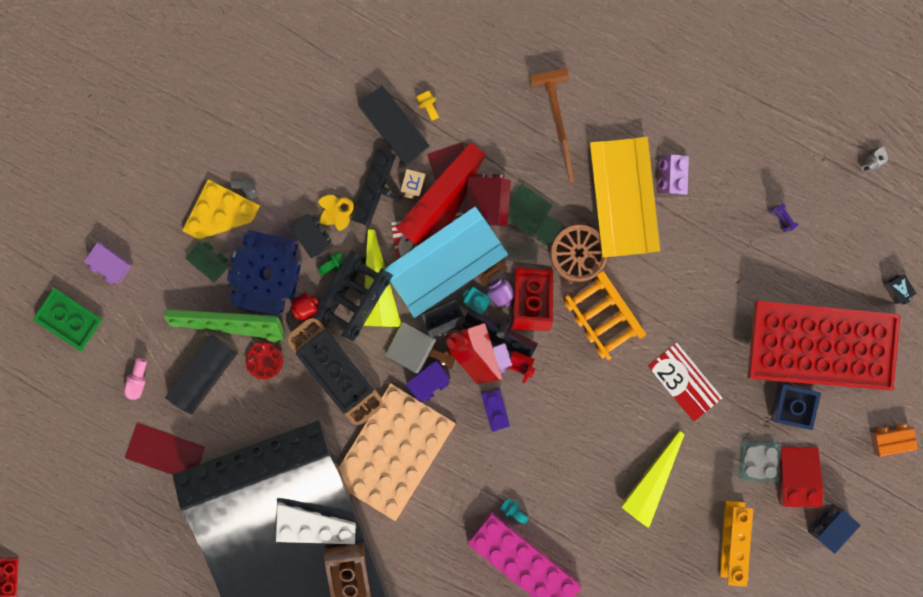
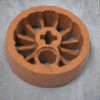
M575 224L562 229L554 237L550 246V260L555 271L561 277L574 282H584L596 277L605 267L607 257L602 258V250L588 251V249L599 243L601 248L600 233L596 229L583 224ZM580 230L588 233L582 244H580ZM569 232H577V244L574 243ZM566 235L572 247L562 243L560 239ZM590 235H593L596 241L585 247ZM560 244L570 251L556 252L557 245ZM575 249L583 250L581 253L583 255L582 258L574 256L576 254ZM592 254H601L600 262ZM570 255L568 259L561 263H558L556 256ZM588 257L594 260V266L590 269L584 266V261ZM572 259L571 266L565 272L561 266ZM576 262L578 263V276L570 274ZM581 268L585 271H588V274L582 276Z

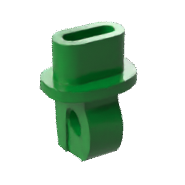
M340 251L333 255L329 254V262L317 269L320 277L332 269L335 271L340 270L345 261Z

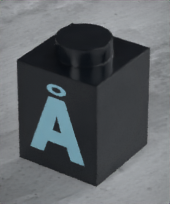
M899 274L883 284L895 304L902 303V305H905L912 301V297L917 294L905 274Z

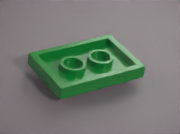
M53 288L33 321L81 352L104 320L57 288Z

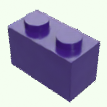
M436 360L409 380L406 385L419 402L422 400L427 402L435 396L433 392L438 388L440 391L450 384L448 381L451 378Z
M496 388L481 393L491 431L510 427L500 389Z

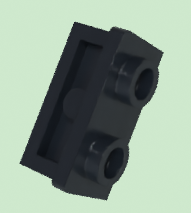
M456 299L421 314L431 338L434 336L440 337L446 331L458 329L466 323Z

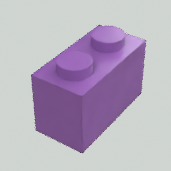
M98 242L84 260L88 264V269L96 274L100 272L104 275L103 279L112 285L113 283L120 284L133 266L106 245Z

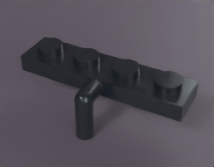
M377 148L352 214V221L369 227L381 194L396 201L401 200V194L384 187L394 163L395 154Z
M469 309L465 317L466 323L462 325L465 328L485 323L491 341L499 345L505 344L508 350L521 353L530 358L538 343L509 329V319H504L499 324L472 309Z

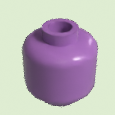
M498 278L488 285L487 295L495 306H503L505 308L513 303L514 289L507 280Z

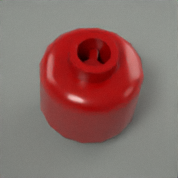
M303 293L291 301L292 306H290V309L297 320L306 321L313 317L312 315L317 311L319 303L314 295L310 297L308 293Z

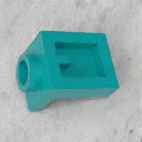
M474 287L471 290L467 288L461 297L464 299L462 303L481 315L491 302L487 295Z

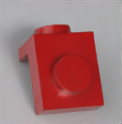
M513 351L510 357L512 366L506 368L523 374L522 383H526L528 378L532 379L536 368L533 367L535 359Z

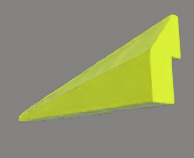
M368 229L366 266L379 273L381 268L385 269V264L375 230ZM365 275V288L367 289L370 288L374 281L368 275ZM390 284L385 288L363 326H401Z
M681 431L675 434L645 471L641 480L620 504L625 511L648 528L654 517L683 440L684 434Z

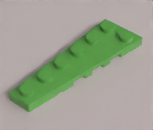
M165 310L164 318L172 327H186L267 338L271 342L284 341L285 332L278 316Z

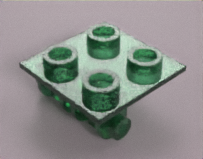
M521 184L509 201L508 221L531 237L553 205Z

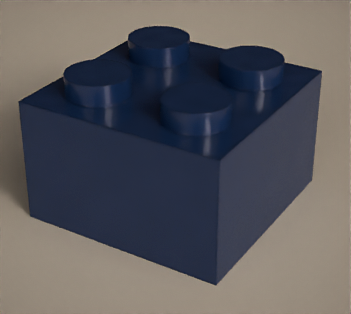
M778 383L770 420L776 423L813 430L821 393Z
M833 504L825 508L822 513L823 516L811 524L808 533L835 554L861 525L846 511Z

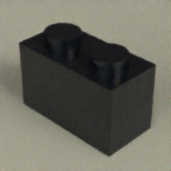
M307 214L289 227L310 258L314 259L332 246L329 243L332 239L326 231L322 233L318 227L321 224L316 216L311 217L310 214Z

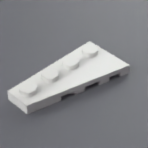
M278 502L276 542L355 544L356 523L332 516H323L321 513L314 511L312 513L299 507H290Z

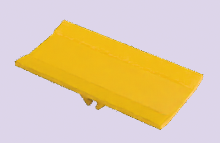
M648 136L624 140L590 142L602 258L660 252Z

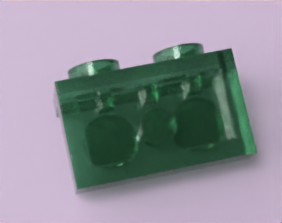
M197 241V245L185 259L213 283H216L230 267L227 263L228 259L221 253L217 255L213 252L212 249L214 247L207 241Z

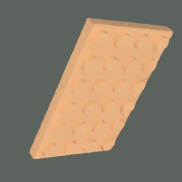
M391 383L382 397V408L368 419L339 466V469L350 494L396 521L456 423L426 404L419 402L418 399Z

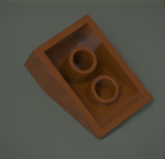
M364 543L325 548L324 562L331 597H371Z

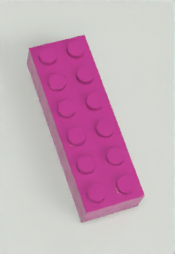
M492 511L467 540V545L532 597H574L582 588L579 581Z

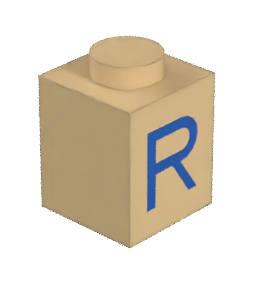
M406 170L401 188V193H404V197L414 200L415 197H420L426 176L424 173Z

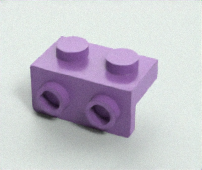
M672 154L659 156L658 194H688L689 156Z

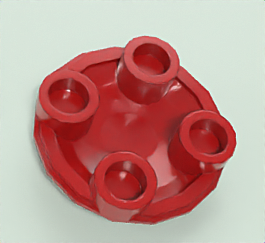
M255 343L246 354V369L257 379H271L279 374L282 369V352L272 343Z

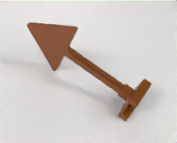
M568 68L530 75V87L545 86L546 92L549 94L556 131L561 143V154L569 181L572 183L574 179L568 143L556 93V83L566 82L569 79Z

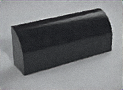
M382 85L358 103V107L405 167L430 147Z
M214 335L210 336L165 396V399L184 412L193 415L238 353Z

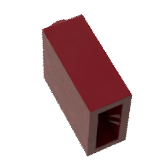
M476 174V177H468L465 213L476 206L489 225L508 226L511 180L504 179V175L493 174L492 178H488L487 174Z

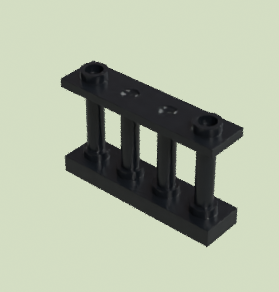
M353 250L348 254L317 306V311L312 315L317 320L326 324L331 320L344 329L342 336L351 341H354L360 334L363 325L393 277L391 273L382 268L378 273L363 264L366 258ZM359 270L374 279L369 289L354 281ZM349 287L364 296L359 306L344 297ZM339 304L354 312L349 323L334 314Z

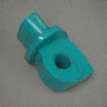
M509 498L499 509L505 514L506 519L513 516L522 524H526L530 519L518 510L519 503L517 501L514 503Z

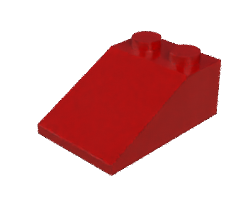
M515 268L512 329L550 331L553 324V270Z
M485 323L445 335L451 355L477 385L502 379Z
M780 447L779 504L783 507H823V484L819 447Z

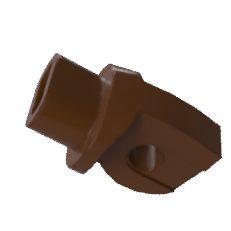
M432 348L428 355L440 360L442 368L446 366L452 369L456 360L451 355L449 349L443 353Z

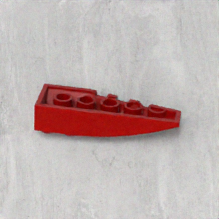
M471 142L423 195L396 229L418 246L452 223L467 193L468 177L476 176L486 154Z

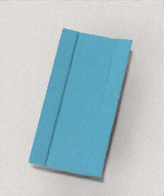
M475 206L384 270L393 275L390 282L415 318L506 257L508 253Z

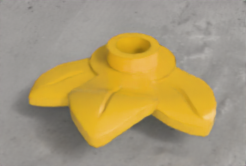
M327 195L318 201L325 209L320 217L321 224H335L338 231L345 229L349 225V215L354 209L353 202L349 198H337L334 195ZM344 203L348 205L345 211L341 209V205Z

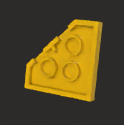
M208 180L182 231L200 240L252 223L260 205Z

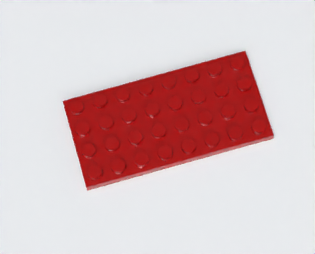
M754 301L747 378L894 391L901 315Z

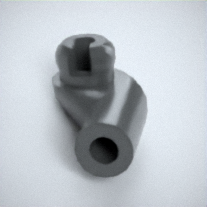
M231 180L232 189H242L248 199L256 197L257 189L250 180Z

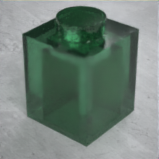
M547 214L534 234L537 236L536 240L543 245L547 243L551 245L563 224Z

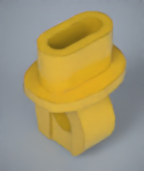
M430 91L416 97L419 103L418 108L425 107L432 121L439 118L432 104L435 102L436 97L433 98Z

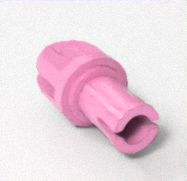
M142 358L135 359L132 374L127 375L124 394L130 400H136L142 395L146 382L143 375L148 361Z

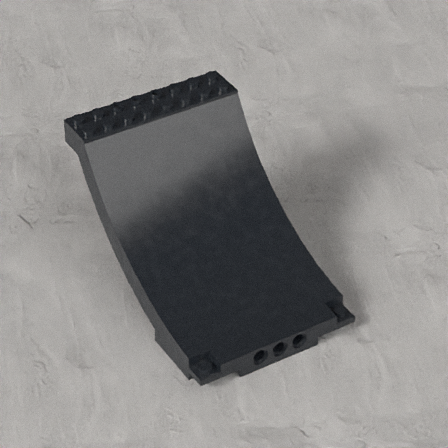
M319 420L172 474L180 510L204 555L220 597H331L324 562L325 548L352 544L276 542L278 502L290 507H299L312 513L313 511L321 513L323 516H332L356 523L355 544L364 543L371 597H389L363 525L331 451L326 431Z

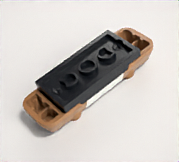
M315 318L308 319L291 332L288 337V343L296 353V356L353 424L359 425L364 423L382 408L383 400L319 320Z

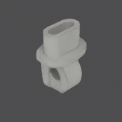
M881 147L867 157L865 164L861 167L864 173L877 170L887 162L888 155L885 148Z

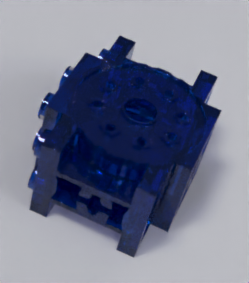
M249 230L248 234L245 233L243 239L245 249L237 247V250L233 251L231 262H234L227 276L229 286L236 287V291L233 290L230 301L233 302L232 307L244 308L274 316H283L286 299L295 298L302 261L295 260L299 241ZM267 268H270L272 271V277L269 280L264 277V271Z

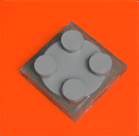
M742 441L740 480L779 482L781 444Z

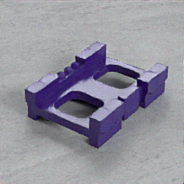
M785 204L777 205L768 210L770 214L775 213L784 225V228L781 229L783 232L792 231L799 225L797 222L794 223L784 209L786 207Z

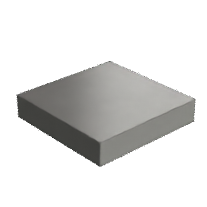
M402 322L385 356L419 374L436 339Z

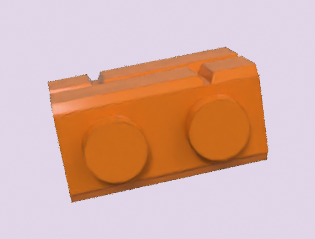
M907 423L896 424L893 429L880 427L876 429L877 432L871 433L876 456L882 457L918 450L914 428L907 426Z

